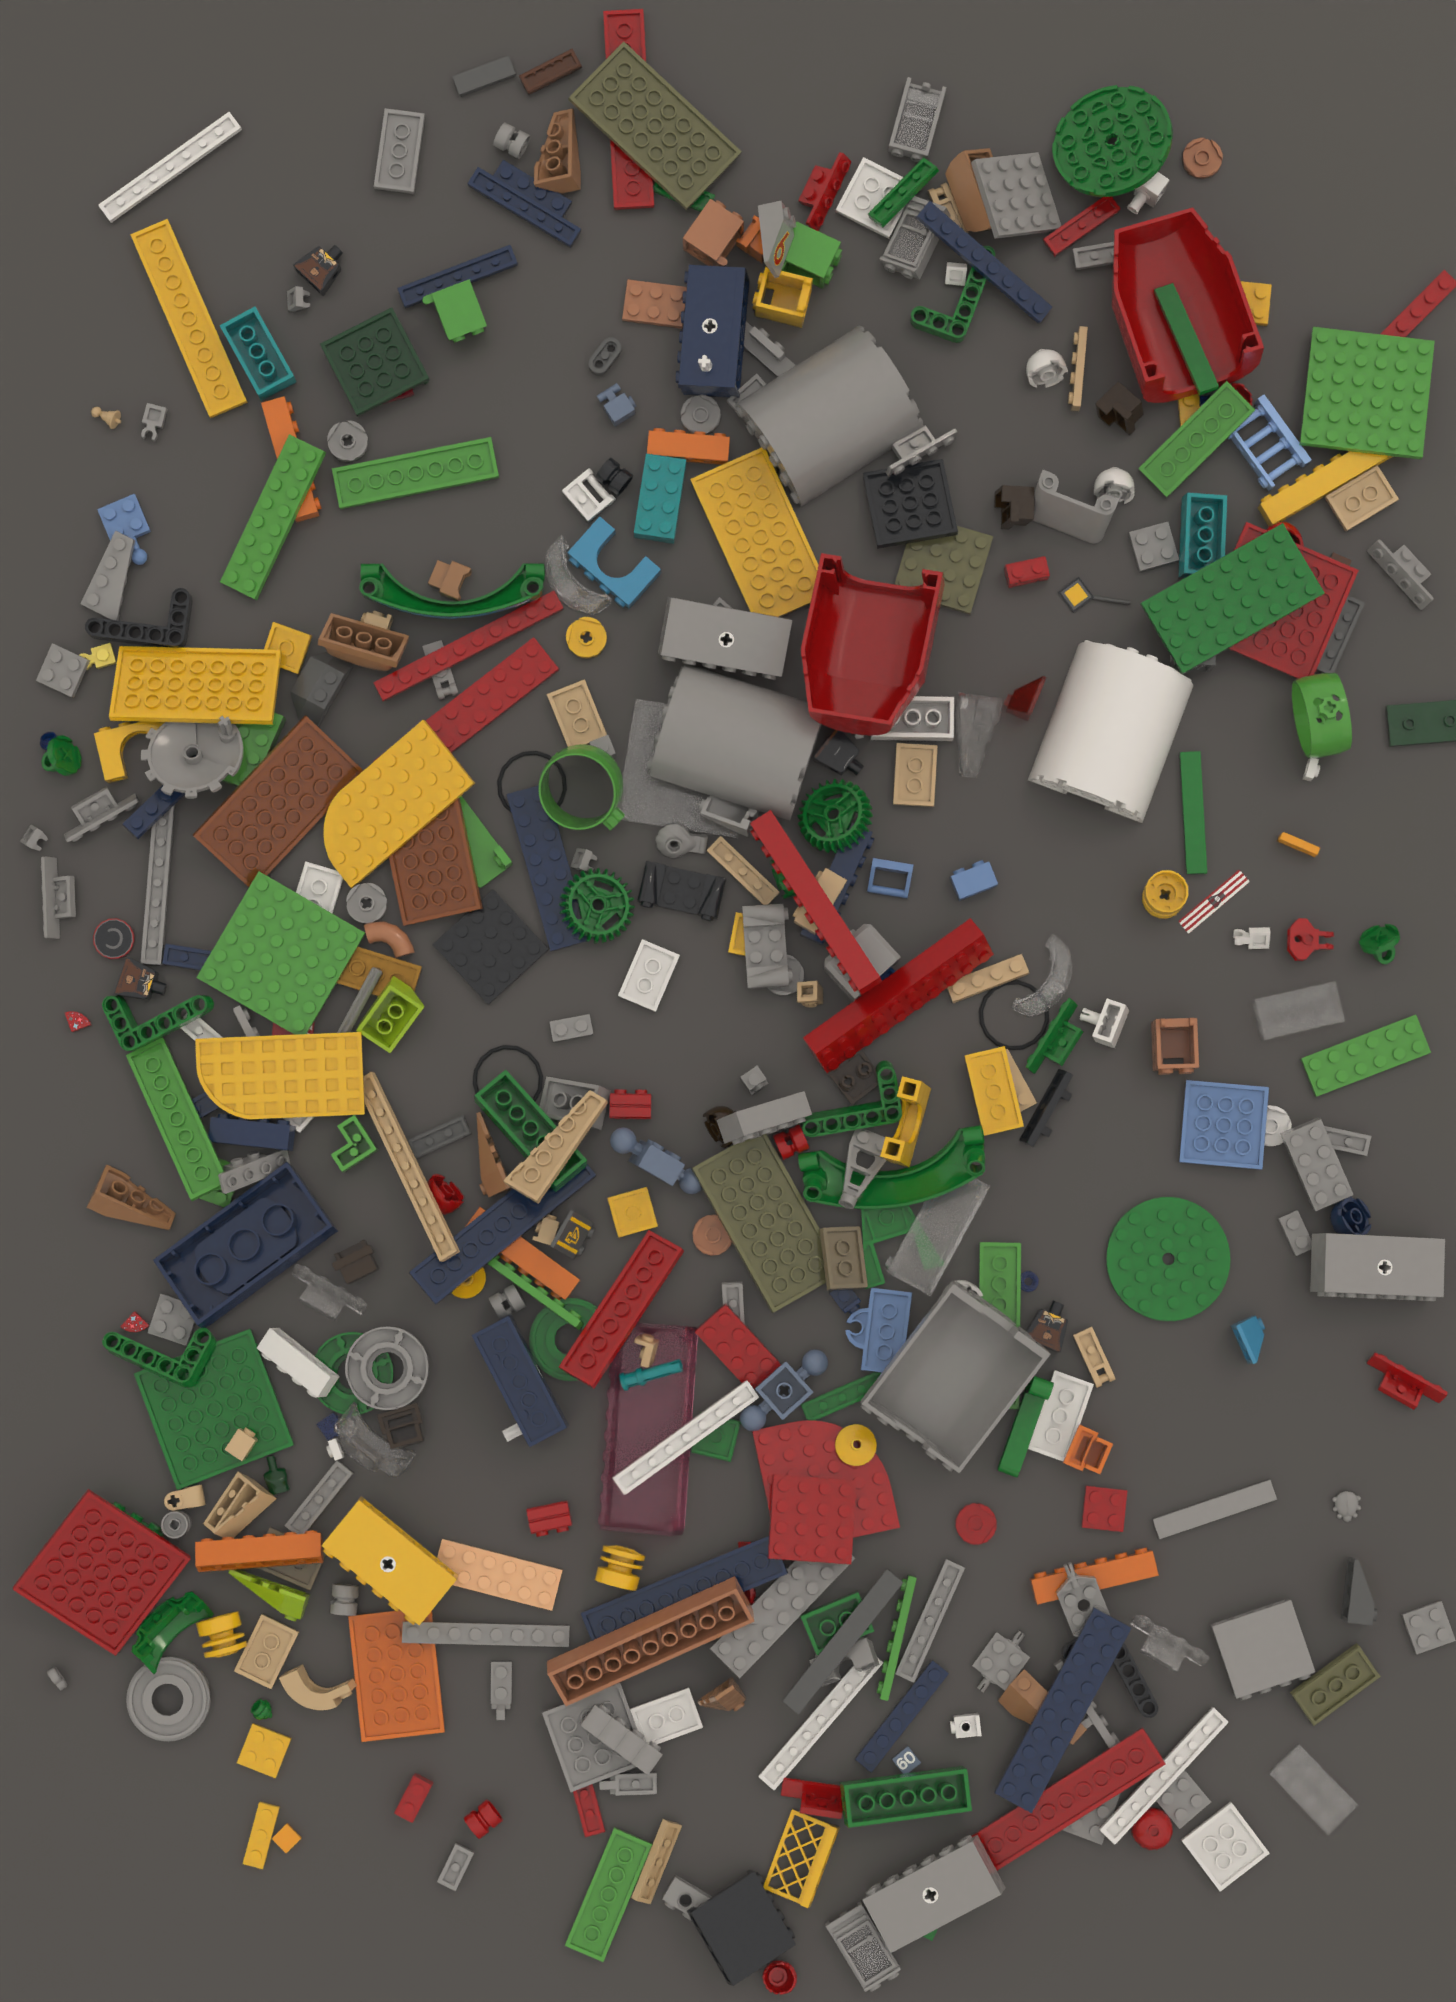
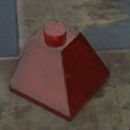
M1042 676L1015 689L1013 695L1008 694L1004 703L1007 706L1005 712L1028 721L1047 677Z

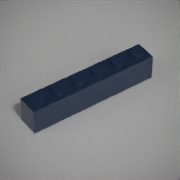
M870 830L869 832L863 831L862 834L865 839L859 837L857 839L859 845L853 842L851 844L852 849L846 846L844 847V852H842L838 848L829 870L847 880L833 904L837 912L840 905H845L850 895L846 893L849 885L853 887L858 875H855L857 867L862 868L866 859L863 856L865 849L870 850L874 838L871 837L873 832ZM804 928L801 931V937L823 946L825 939L821 941L817 934L814 935Z

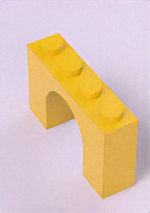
M139 721L133 724L124 722L118 724L119 727L117 728L103 727L99 729V732L94 733L104 778L107 783L128 779L123 758V750L128 740L138 734H147L151 728L157 730L165 722Z
M902 1076L897 1097L902 1100V1117L893 1138L885 1137L880 1157L890 1163L910 1167L931 1088L922 1081Z

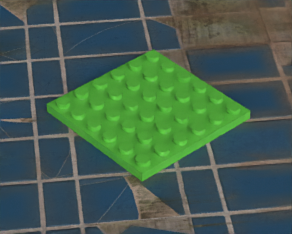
M1313 327L1299 445L1421 460L1424 450L1435 341Z
M258 871L196 978L294 1035L307 1034L366 933Z

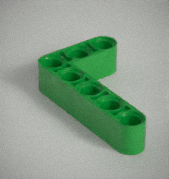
M983 246L995 257V251L992 247ZM972 267L953 317L923 306H917L911 312V325L918 330L954 343L962 342L968 332L987 279L985 277L976 279L973 274L978 271ZM968 291H974L977 294V296L975 298H969L966 295V293ZM962 309H966L969 311L970 315L963 317L960 315L959 311ZM916 314H922L925 317V319L923 321H917L914 318V316ZM935 321H941L944 324V326L942 328H936L933 325V323ZM954 328H960L963 331V333L961 335H955L952 332V330Z
M197 995L139 1026L126 1000L122 996H107L102 1002V1008L122 1049L135 1051L208 1014L214 1008V1001L210 996ZM201 999L205 1002V1007L202 1010L199 1007ZM113 1000L117 1002V1008L115 1010L112 1008ZM183 1009L187 1011L185 1019L181 1015ZM122 1018H124L126 1021V1026L124 1028H122L120 1024ZM166 1018H168L170 1021V1025L168 1028L164 1026V1020ZM149 1027L152 1029L151 1037H148L146 1033ZM130 1037H133L135 1040L133 1047L129 1043Z
M881 1061L876 1066L880 1101L814 1112L812 1115L805 1117L806 1121L801 1123L803 1133L808 1137H817L898 1122L902 1117L900 1098L897 1097L898 1084L893 1064L889 1061ZM884 1069L891 1070L890 1074L886 1076L881 1075V1072ZM891 1088L894 1090L890 1095L884 1094L886 1089ZM890 1108L897 1109L894 1114L887 1113ZM871 1111L877 1113L873 1118L867 1117V1114ZM850 1115L856 1116L854 1121L846 1120ZM828 1119L836 1120L833 1125L826 1124ZM809 1122H814L816 1124L815 1127L811 1129H808L805 1126Z
M199 1328L193 1334L180 1361L116 1332L105 1334L102 1344L112 1355L184 1388H190L194 1386L216 1345V1338L207 1328ZM204 1336H209L207 1342L201 1343V1339ZM118 1340L116 1346L110 1347L112 1341ZM136 1348L134 1354L128 1355L130 1349ZM199 1354V1358L192 1362L191 1358L193 1355ZM153 1356L152 1362L146 1364V1359ZM171 1364L170 1370L163 1372L164 1367ZM188 1372L189 1377L181 1380L182 1375Z
M1034 1376L1027 1384L997 1471L1016 1478L1018 1477L1044 1401L1049 1399L1054 1382Z

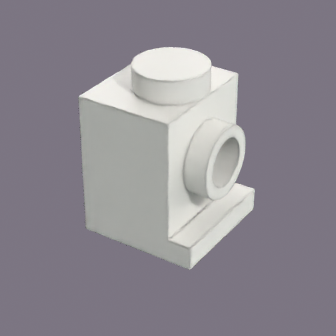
M978 1713L954 1715V1721H950L951 1734H955L956 1738L982 1736ZM964 1723L969 1724L970 1727L968 1730L962 1729V1725Z

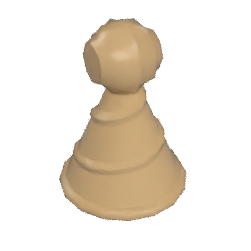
M94 407L91 410V415L93 417L100 416L109 425L110 429H115L121 423V412L119 410L101 411L100 407Z

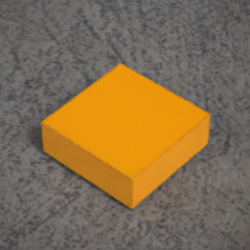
M287 1823L272 1840L287 1853L302 1837Z

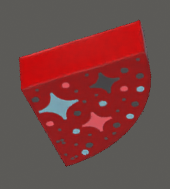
M65 1012L71 1032L92 1025L90 1020L81 1013Z
M134 1311L120 1327L129 1332H140L147 1329L150 1324Z

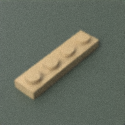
M1083 326L1079 327L1078 332H1074L1073 345L1077 346L1076 352L1072 353L1071 364L1075 365L1074 372L1070 374V384H1073V392H1069L1068 404H1071V411H1079L1081 407L1088 327Z
M722 836L707 849V852L762 905L770 904L780 893Z
M1022 954L965 975L956 981L953 986L948 987L947 990L952 1003H956L1029 974V970Z
M662 1820L631 1897L632 1899L651 1904L682 1825L677 1822Z

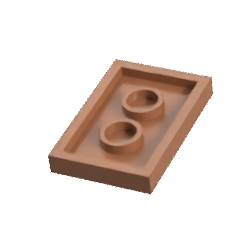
M627 280L622 321L682 329L681 312L685 311L683 291H687V287Z

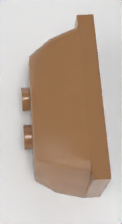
M990 148L965 150L959 153L951 161L945 173L964 228L972 232L991 229L971 162L975 159L993 157Z
M331 613L318 639V645L325 647L328 654L348 663L373 670L388 671L392 667H397L408 644L409 636Z

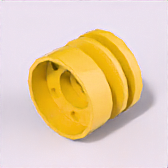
M1162 870L1155 873L1148 880L1142 893V903L1145 910L1150 915L1159 919H1168L1175 916L1186 903L1188 885L1185 879L1174 871ZM1161 893H1162L1163 895L1167 894V895H1168L1167 899H1165V898L1161 899V898H1160Z
M603 1545L602 1551L611 1555L610 1557L601 1555L600 1559L607 1562L608 1567L599 1566L597 1568L595 1581L637 1591L640 1577L633 1574L632 1569L641 1570L643 1568L642 1565L634 1562L635 1560L644 1561L645 1555L638 1553L634 1549L619 1545Z
M239 1611L196 1623L199 1637L209 1636L210 1638L209 1641L201 1645L202 1648L212 1646V1650L204 1652L205 1658L227 1656L247 1646L246 1641H236V1639L245 1636L243 1632L234 1633L233 1630L242 1625Z

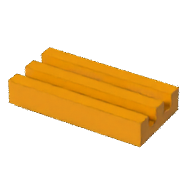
M1282 832L1277 839V842L1312 857L1318 855L1320 850L1318 846L1285 832Z

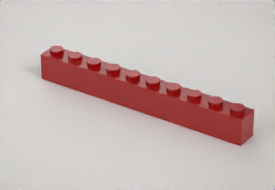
M769 810L750 823L752 827L751 835L756 842L760 840L763 844L761 850L766 858L771 856L774 861L771 864L777 874L782 873L784 876L783 884L788 891L793 890L796 896L793 899L799 908L803 906L806 910L804 916L810 925L814 923L818 928L815 930L817 936L821 941L825 939L829 945L826 949L832 958L836 956L840 962L837 966L843 975L847 973L851 980L848 983L853 991L858 990L863 995L880 984L882 980L772 811Z

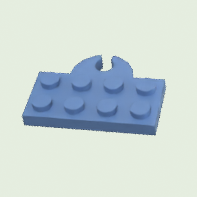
M871 1288L869 1307L853 1312L847 1319L846 1323L859 1322L862 1325L859 1333L845 1330L849 1341L855 1347L863 1349L862 1371L882 1373L907 1340L912 1292Z

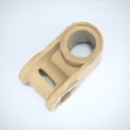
M201 1484L168 1493L164 1499V1504L172 1511L204 1506L206 1502L203 1486ZM172 1495L180 1499V1502L176 1504L177 1507L169 1503Z

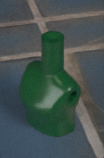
M274 1455L266 1457L269 1471L264 1473L263 1477L268 1491L272 1495L289 1491L286 1469L277 1468Z

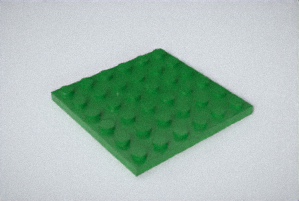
M252 1329L217 1341L194 1386L190 1388H184L145 1369L134 1373L177 1490L295 1445L262 1356L257 1349L258 1345ZM199 1354L193 1355L191 1361H196L199 1358ZM182 1355L175 1357L173 1359L180 1361ZM171 1364L166 1365L163 1372L169 1371ZM184 1373L181 1377V1380L187 1379L189 1377V1373ZM247 1427L256 1433L254 1437L258 1441L246 1459L241 1461L225 1451V1448L239 1428L244 1430Z

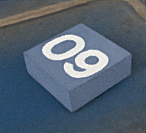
M906 1746L891 1758L903 1774L909 1773L921 1763L909 1746Z

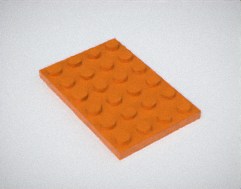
M394 1610L348 1616L362 1742L445 1732L436 1644L402 1643L403 1621L407 1620L404 1618L405 1614L401 1610L398 1612ZM432 1611L423 1622H433Z

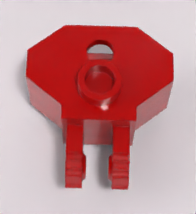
M1298 918L1287 930V952L1294 961H1304L1313 951L1333 950L1334 945L1329 943L1319 944V937L1331 938L1334 937V932L1319 931V929H1315L1307 918ZM1297 937L1299 942H1296L1294 938Z

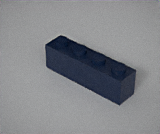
M218 1114V1118L211 1117L209 1138L213 1143L293 1151L296 1126L289 1125L290 1121L277 1120V1124L270 1123V1119H257V1122L240 1117L237 1120L230 1119V1115Z

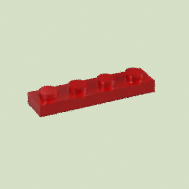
M1112 196L1102 197L1046 236L1043 242L1055 257L1120 212L1121 208Z

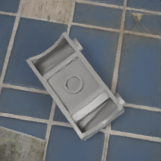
M783 903L742 906L748 989L789 987V981H793L792 969H788L785 920H789L788 907L784 908Z

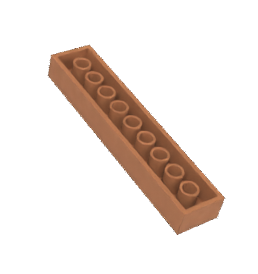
M734 1576L548 1660L547 1675L565 1706H568L755 1622L753 1608Z

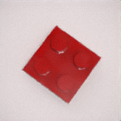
M1085 1486L1081 1527L1123 1532L1127 1490Z

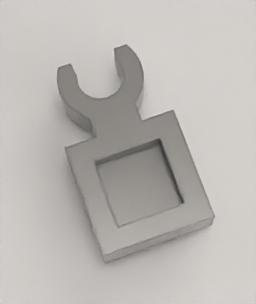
M147 403L142 423L147 425L141 432L143 439L146 438L147 433L152 432V440H157L158 434L156 429H163L168 411L167 408Z

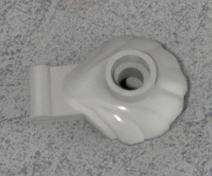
M671 823L659 830L655 841L662 855L669 858H677L687 852L706 853L708 835L692 834L681 824Z

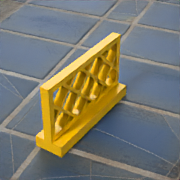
M792 1809L765 1880L764 1889L799 1903L803 1907H811L840 1827ZM794 1816L803 1818L806 1827L795 1831L792 1824ZM816 1824L825 1827L823 1835L815 1839L810 1827ZM807 1829L812 1840L801 1844L797 1833ZM794 1835L798 1847L788 1851L785 1840L787 1837ZM821 1839L818 1846L816 1841ZM813 1843L817 1850L816 1854L813 1857L807 1858L803 1847ZM800 1848L804 1861L794 1865L789 1853ZM787 1855L791 1866L780 1870L777 1863L778 1859L781 1856ZM806 1862L809 1873L807 1876L800 1878L796 1866ZM793 1869L797 1880L786 1884L782 1873ZM779 1874L784 1886L778 1889L769 1886L771 1878ZM798 1882L802 1890L800 1897L791 1895L788 1886Z

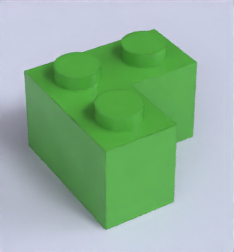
M353 1115L337 1126L348 1144L331 1154L342 1172L345 1173L379 1151L356 1115Z

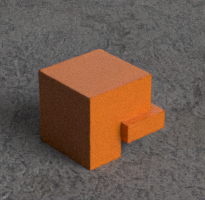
M754 215L752 223L740 239L737 238L736 246L762 264L764 258L760 221Z
M1079 1424L1063 1463L1081 1471L1086 1468L1101 1474L1113 1443L1097 1437L1098 1432Z

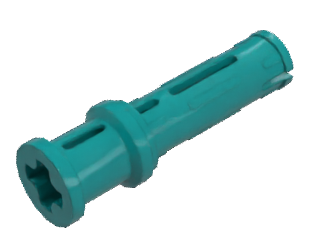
M677 1359L651 1368H636V1371L630 1373H620L621 1386L624 1391L637 1385L645 1386L648 1381L683 1372V1365L681 1360Z

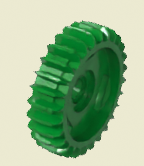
M834 778L833 784L826 780L825 786L819 783V789L812 788V795L806 793L808 800H801L804 807L799 808L802 814L797 815L800 820L798 823L801 828L800 832L805 837V840L810 842L812 847H816L819 851L824 849L826 853H829L832 849L836 854L838 848L842 852H844V847L846 846L852 849L851 844L853 842L859 845L857 840L859 837L865 839L862 833L863 831L869 832L866 825L872 824L869 818L873 817L870 811L873 808L866 793L858 785H854L851 781L846 783L844 779L839 783ZM842 794L843 796L840 798L824 801L826 798L833 795ZM832 810H838V816L830 819L829 813ZM858 813L855 824L849 830L855 814ZM817 822L826 835L823 837L819 836L814 831L812 824Z
M589 868L587 875L583 870L580 872V877L575 874L573 876L574 881L569 880L567 882L570 887L565 886L563 888V891L567 894L560 895V898L565 900L559 903V906L565 908L560 911V914H566L562 922L569 921L566 929L573 927L572 935L579 932L578 939L586 936V942H589L593 938L594 944L598 943L599 938L602 943H605L607 937L610 941L614 940V935L619 937L621 935L619 930L624 932L627 930L625 925L631 924L627 917L631 918L634 916L633 913L629 912V910L635 908L634 905H629L634 900V897L628 898V894L632 890L625 891L624 888L628 883L621 885L622 877L614 879L615 872L608 876V869H605L602 874H600V868H597L595 873H593L592 868ZM594 881L608 884L613 888L612 892L594 886ZM577 899L581 919H577L574 915L572 900ZM594 900L602 901V910L598 911L593 908L592 903ZM616 913L619 920L608 930H605L602 925Z

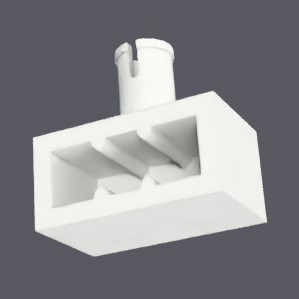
M1157 172L1149 181L1135 189V197L1128 204L1127 208L1134 214H1138L1144 203L1154 208L1164 194L1169 179Z
M1107 998L1101 1014L1083 1008L1080 1020L1096 1025L1092 1035L1095 1042L1115 1048L1129 1013L1128 1007L1125 1004Z

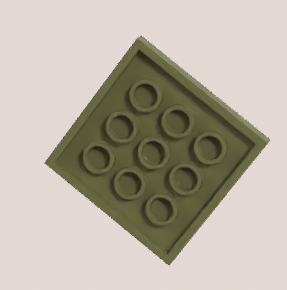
M957 526L958 535L906 544L894 585H922V569L943 572L945 586L941 606L970 615L993 536Z

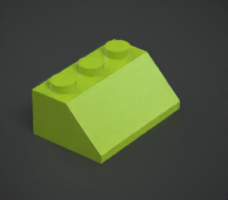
M393 976L364 1015L356 1031L361 1032L363 1036L388 1053H391L423 1010L424 1005L410 986Z

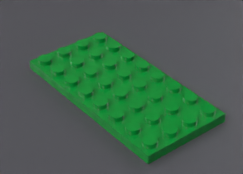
M1282 523L1143 601L1140 605L1181 674H1184L1325 593Z

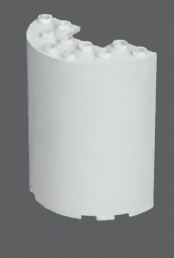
M1085 640L1077 647L1028 781L1063 794L1070 792L1105 806L1104 809L1143 823L1193 689V683L1190 678L1179 673L1174 668L1158 662V658L1149 654L1146 656L1140 655L1138 650L1127 647L1126 650L1111 644Z

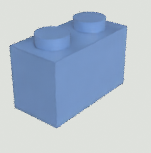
M981 860L972 864L973 868L966 871L964 868L953 871L954 875L950 877L959 901L998 885L990 862L984 863Z

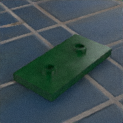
M1456 700L1386 706L1389 747L1456 741Z

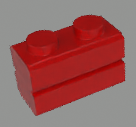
M1045 556L1006 564L1004 567L1008 588L1036 583L1037 580L1039 582L1045 581L1050 576Z
M623 1089L614 1090V1093H610L609 1118L651 1119V1094H647V1090H635V1094H627V1090Z
M568 1500L526 1509L531 1534L536 1533V1537L548 1535V1531L556 1529L557 1533L568 1531V1526L573 1525Z
M415 1773L394 1814L413 1823L434 1782Z

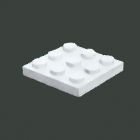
M863 157L835 212L890 239L907 204L883 228L871 220L868 213L904 177Z
M1231 1801L1181 1839L1219 1891H1222L1270 1854Z

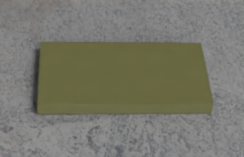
M1356 1643L1293 1689L1290 1694L1311 1724L1315 1726L1381 1676L1361 1647Z

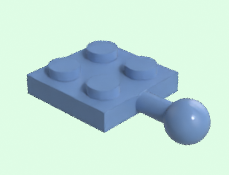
M132 494L97 509L110 541L115 531L134 539L132 561L137 565L144 564L148 556L146 551L140 549L136 538L150 533L151 530L136 495Z

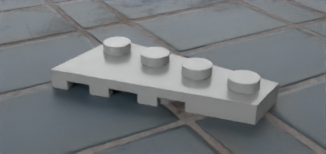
M118 531L114 532L80 603L81 605L111 620L119 621V611L123 602L124 587L127 583L128 568L135 544L134 539Z

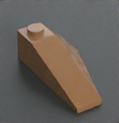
M731 1677L698 1699V1704L724 1711L732 1709L737 1711L745 1705L743 1701L746 1700V1696L734 1678Z

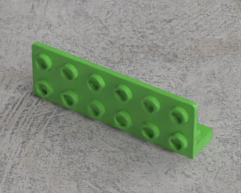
M460 796L477 884L479 888H482L511 867L513 863L464 798Z

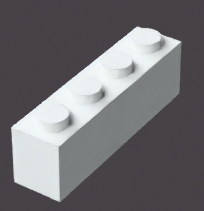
M269 1328L257 1347L265 1359L277 1364L278 1370L288 1373L292 1377L293 1382L300 1386L303 1385L308 1389L307 1393L314 1398L327 1397L340 1377L280 1328Z

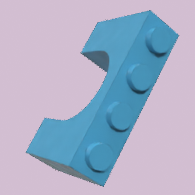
M599 516L567 552L570 558L568 561L576 568L580 566L585 571L583 574L593 582L595 579L600 584L599 588L607 595L611 593L615 597L614 601L622 608L626 606L630 609L661 574V569L645 556L634 570L624 577L613 578L605 575L598 567V555L616 532L611 525Z

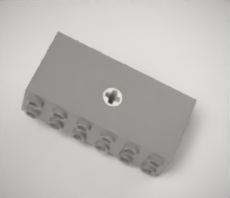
M668 597L658 654L662 655L663 660L676 662V658H679L685 664L696 665V662H701L702 666L716 669V665L722 666L724 671L736 673V669H740L746 675L756 676V673H762V677L776 680L777 676L782 677L792 620ZM727 636L728 641L723 642L720 638Z
M1332 1233L1312 1234L1310 1292H1317V1296L1436 1301V1297H1444L1445 1239Z
M971 1834L960 1839L957 1846L954 1847L951 1844L943 1848L938 1856L935 1857L932 1854L923 1859L920 1863L921 1865L917 1866L915 1863L907 1867L901 1876L896 1873L887 1878L884 1885L881 1886L880 1883H877L865 1892L866 1896L862 1900L890 1953L1003 1893L1006 1887L978 1835L974 1837Z

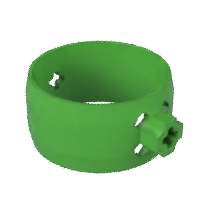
M1321 673L1305 676L1293 681L1292 707L1298 738L1306 757L1321 758L1350 750L1352 745L1351 718L1345 690L1339 676L1336 673ZM1333 695L1337 696L1339 701H1335ZM1337 712L1342 714V718L1339 721L1336 720Z
M586 744L572 745L557 752L545 764L539 779V798L547 815L559 825L569 829L584 830L603 823L611 831L625 816L617 807L623 794L622 773L613 757L603 749ZM571 755L585 756L598 762L607 771L613 784L614 797L610 810L597 817L580 818L570 815L561 809L553 799L549 788V773L553 763Z

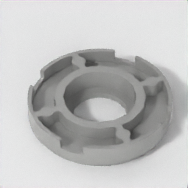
M378 1327L364 1333L353 1343L346 1358L345 1375L353 1394L362 1403L379 1410H394L408 1405L423 1391L429 1376V1360L421 1342L410 1332L398 1327ZM382 1353H394L403 1362V1374L395 1383H382L373 1374V1362Z
M177 1656L161 1657L155 1674L144 1665L131 1679L126 1696L129 1716L134 1725L143 1734L152 1739L168 1742L183 1739L195 1732L207 1718L211 1706L209 1682L202 1670L191 1661ZM173 1684L181 1690L183 1705L177 1713L163 1715L154 1708L152 1695L160 1685Z

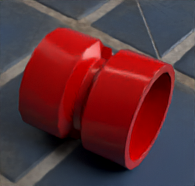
M800 1125L789 1128L788 1133L780 1132L773 1135L783 1160L794 1156L795 1151L801 1153L810 1149ZM791 1140L792 1145L787 1146L786 1143Z
M486 1799L478 1806V1811L472 1810L464 1817V1821L474 1835L481 1839L489 1832V1827L495 1828L503 1821V1818L495 1806Z

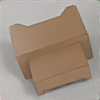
M437 560L428 585L439 589L441 596L454 601H460V589L465 578L471 576L472 569L454 561L449 565Z

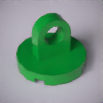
M64 735L51 739L47 746V752L44 753L41 760L43 769L50 772L57 771L64 776H70L78 772L77 770L81 767V754L77 745L74 746L71 743L73 741Z
M1385 924V927L1376 925L1361 934L1359 945L1363 952L1373 954L1378 962L1388 964L1395 957L1394 946L1400 940V933L1394 925ZM1387 951L1386 956L1382 958V953Z

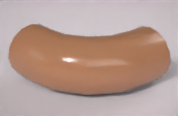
M384 921L364 924L365 933L370 944L375 942L387 943L392 948L395 958L415 953L408 935L398 926Z

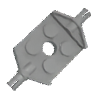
M1068 1562V1566L1067 1564L1063 1565L1067 1573V1579L1057 1589L1056 1594L1073 1636L1078 1637L1093 1607L1108 1615L1110 1614L1095 1576L1078 1575L1074 1571L1072 1562ZM1085 1599L1089 1601L1087 1609L1080 1610L1078 1608L1080 1600Z

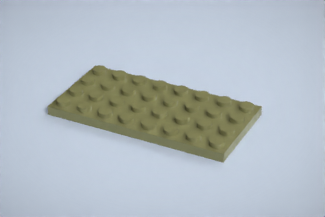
M625 42L568 98L581 113L686 211L742 153Z
M767 1134L732 1145L691 1168L772 1313L826 1283L820 1229Z

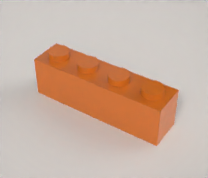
M654 428L653 431L649 430L647 454L686 459V462L723 465L728 462L730 437H726V434L714 433L713 436L706 435L705 432L701 431L688 434L684 430H674V432H665L666 430L662 428Z

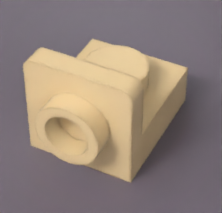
M643 1333L635 1338L634 1343L643 1345L639 1356L642 1359L640 1366L649 1368L654 1363L659 1340L654 1339V1336L651 1334Z

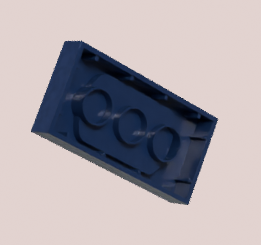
M286 1162L153 1259V1261L197 1326L207 1328L326 1241L338 1230L294 1167Z

